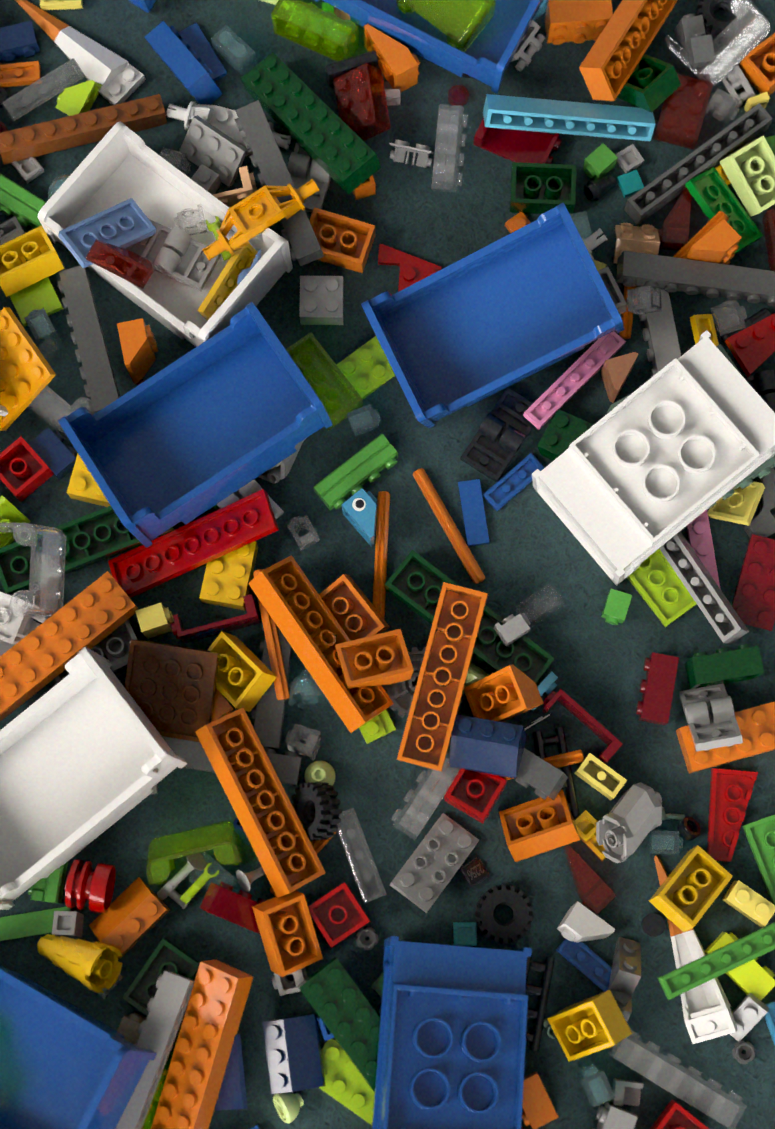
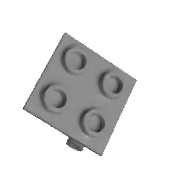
M395 140V144L389 143V145L395 147V151L391 150L390 159H393V162L404 163L407 151L405 164L409 162L410 153L414 152L413 166L416 154L418 153L416 166L431 167L432 158H429V154H434V152L430 151L429 146L416 144V148L409 147L410 143L401 140Z

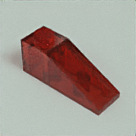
M685 188L668 214L662 228L658 229L660 249L679 251L688 242L692 195L687 188Z
M97 239L85 257L86 260L142 289L154 272L151 261L132 251Z
M568 844L563 850L578 897L582 901L581 904L597 915L617 895Z

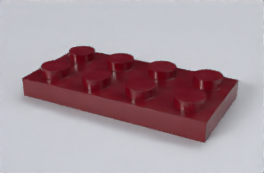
M751 534L731 605L744 624L772 631L775 622V540Z

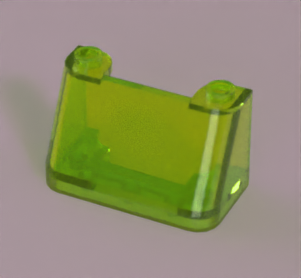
M396 0L399 10L405 14L415 11L446 35L448 45L462 52L467 50L494 16L496 5L495 0Z
M222 821L153 839L148 846L146 869L149 885L157 886L167 883V877L170 872L176 869L175 858L214 849L215 857L221 864H233V866L245 864L239 835L235 832L233 823Z

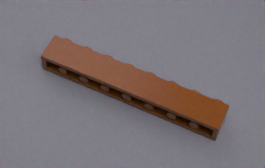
M157 94L0 133V155L3 164L29 159L30 157H37L101 141L119 121L124 123L133 132L167 124L166 112L161 96Z

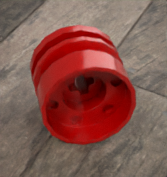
M75 859L71 865L65 885L66 907L74 908L77 903V908L82 910L87 900H89L90 911L107 913L115 886V865L99 863L93 872L91 861H86L83 866L82 860Z

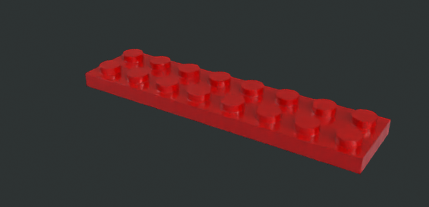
M262 489L152 540L153 544L148 548L141 545L109 560L108 563L112 577L129 598H132L279 529L268 494Z

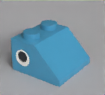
M361 488L342 504V511L347 520L372 547L375 543L377 499L370 491L366 493Z

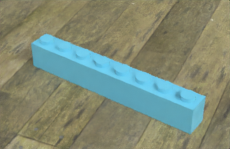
M486 94L483 110L485 127L651 141L655 127L653 112L637 107Z

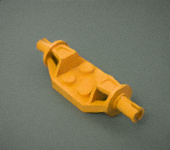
M312 178L297 189L293 188L290 183L287 186H263L227 210L220 229L216 230L219 235L218 240L202 248L204 254L209 261L225 250L234 256L235 251L250 244L248 240L263 232L266 228H269L284 217L288 220L301 209L302 211L306 210L303 200L320 191L317 184ZM291 195L293 198L283 203H280L277 197ZM233 225H235L238 231L228 240L226 236Z

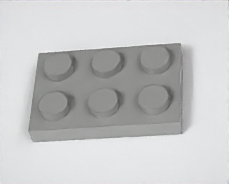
M197 115L191 121L179 154L200 167L203 164L219 174L220 181L230 187L235 182L239 168L248 150Z

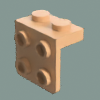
M247 166L239 168L243 188L213 194L214 197L229 208L257 191L253 173L249 174Z
M621 223L615 226L614 263H617V259L623 251L658 255L660 239L657 228L648 224H644L642 227L633 226L630 223Z

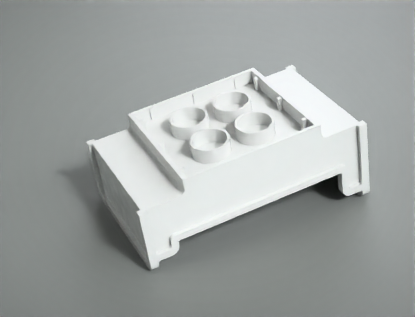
M119 121L40 209L38 219L48 238L53 243L58 241L65 246L58 237L59 231L132 198L148 219L170 229L173 227L180 228L187 232L193 240L208 246L216 241L213 232L208 230L205 222L206 219L209 223H214L216 221L215 216H217L222 224L229 207L146 146L141 137ZM233 225L226 236L228 240L238 231L235 225ZM266 228L263 233L261 232L248 240L257 252L259 249L262 250L261 259L207 321L197 310L228 260H223L222 255L202 291L124 255L125 249L87 266L182 340H188L195 347L231 324L230 319L246 308V305L250 302L257 306L284 272L287 271L289 273L293 269L288 241L273 230Z
M707 330L700 336L699 342L680 358H675L572 442L569 448L542 471L537 469L532 473L534 489L615 585L620 584L638 569L644 560L760 465L775 455V413L710 340L711 334Z
M87 647L79 651V654L65 665L66 670L69 672L68 676L0 730L1 910L12 908L14 906L13 901L38 880L47 878L150 795L153 792L152 787L175 768L182 769L187 764L184 758L175 755L109 668L112 666L110 661Z

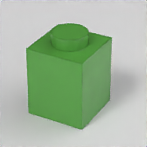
M603 143L585 159L583 165L584 172L589 178H594L595 180L602 178L616 166L618 157Z
M610 589L601 615L602 618H606L605 622L612 625L623 623L632 595Z

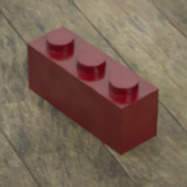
M652 652L649 658H645L643 670L647 671L646 679L641 680L639 692L643 693L642 701H638L636 707L639 721L664 726L668 724L679 657Z
M221 881L217 885L211 882L200 908L210 914L260 934L252 907L266 900L259 898L258 901L251 899L252 894L240 889L239 893L232 891L233 886Z

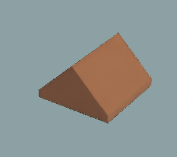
M633 352L605 360L601 370V377L610 402L614 403L636 362L638 353Z

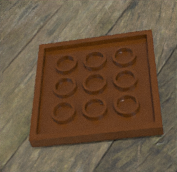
M137 639L130 640L125 689L161 736L200 742L195 731L212 722L220 652Z

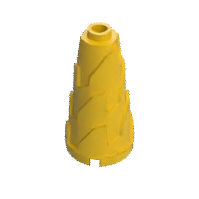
M50 934L41 937L37 943L40 955L50 960L53 965L64 970L68 975L79 980L84 986L94 992L103 993V988L109 990L120 975L122 963L118 962V956L122 957L118 948L111 945Z

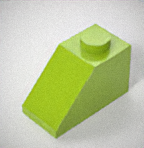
M89 80L65 88L59 94L55 108L69 116L90 111L102 84Z

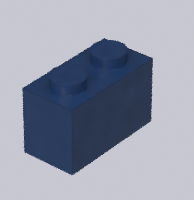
M32 21L0 28V62H11L15 58L22 56L32 57L40 52L36 30Z
M47 427L28 444L47 464L56 477L61 480L73 470L77 452L71 446L67 448L62 443L65 439L57 430L52 432Z

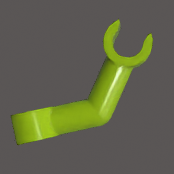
M215 216L216 221L214 223H209L207 219L205 222L208 230L212 231L215 239L218 240L219 235L216 230L220 229L221 223L219 218ZM226 250L221 253L224 261L230 259V257L232 256L230 252H226Z
M212 862L206 865L202 875L179 898L185 904L194 897L210 878L216 877L219 874V870L213 875L207 872Z

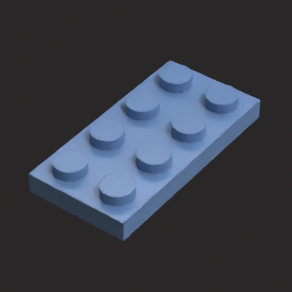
M130 198L59 231L58 237L82 268H85L155 235L156 228L136 202Z

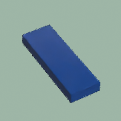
M197 23L178 32L181 39L184 38L191 47L189 51H195L201 58L200 64L203 65L205 63L213 74L210 77L213 81L227 75L225 68Z
M530 453L482 496L496 511H499L532 482V473L535 470L539 469V471H542L545 467Z
M480 479L458 482L467 546L489 544Z
M565 938L556 951L602 991H607L612 967L583 942L575 943Z

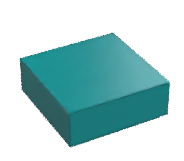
M637 170L620 175L616 179L624 198L634 195L644 188Z
M453 922L454 946H477L476 922Z

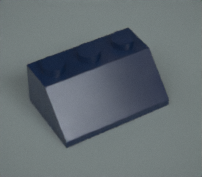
M457 714L451 735L450 767L517 779L527 738L524 726Z
M310 1014L263 1021L271 1094L295 1092L325 1086L317 1015Z
M240 1034L235 1035L214 1110L248 1108Z

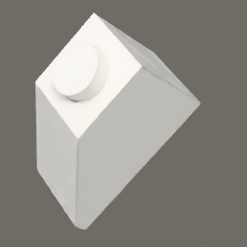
M579 902L570 907L557 927L562 932L561 934L564 938L575 943L605 939L615 931V928Z

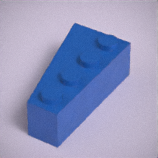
M164 21L161 22L145 36V39L188 92L196 99L198 104L211 105L222 95V92L210 77L213 74L205 63L203 65L200 64L201 58L195 51H189L191 47L184 38L179 40L180 34L173 25L168 27Z

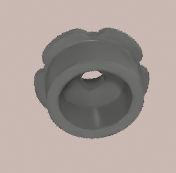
M361 928L357 932L356 943L360 948L363 947L365 950H371L378 943L379 938L373 928Z
M741 1040L736 1042L735 1048L732 1049V1055L740 1064H747L755 1058L754 1046L748 1041L744 1042Z

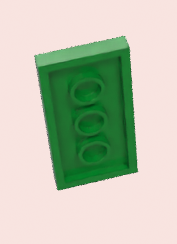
M714 167L685 184L709 220L719 211H723L728 216L727 223L742 237L738 243L739 249L735 253L763 236Z

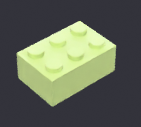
M764 135L719 161L749 217L759 214L775 204V155Z

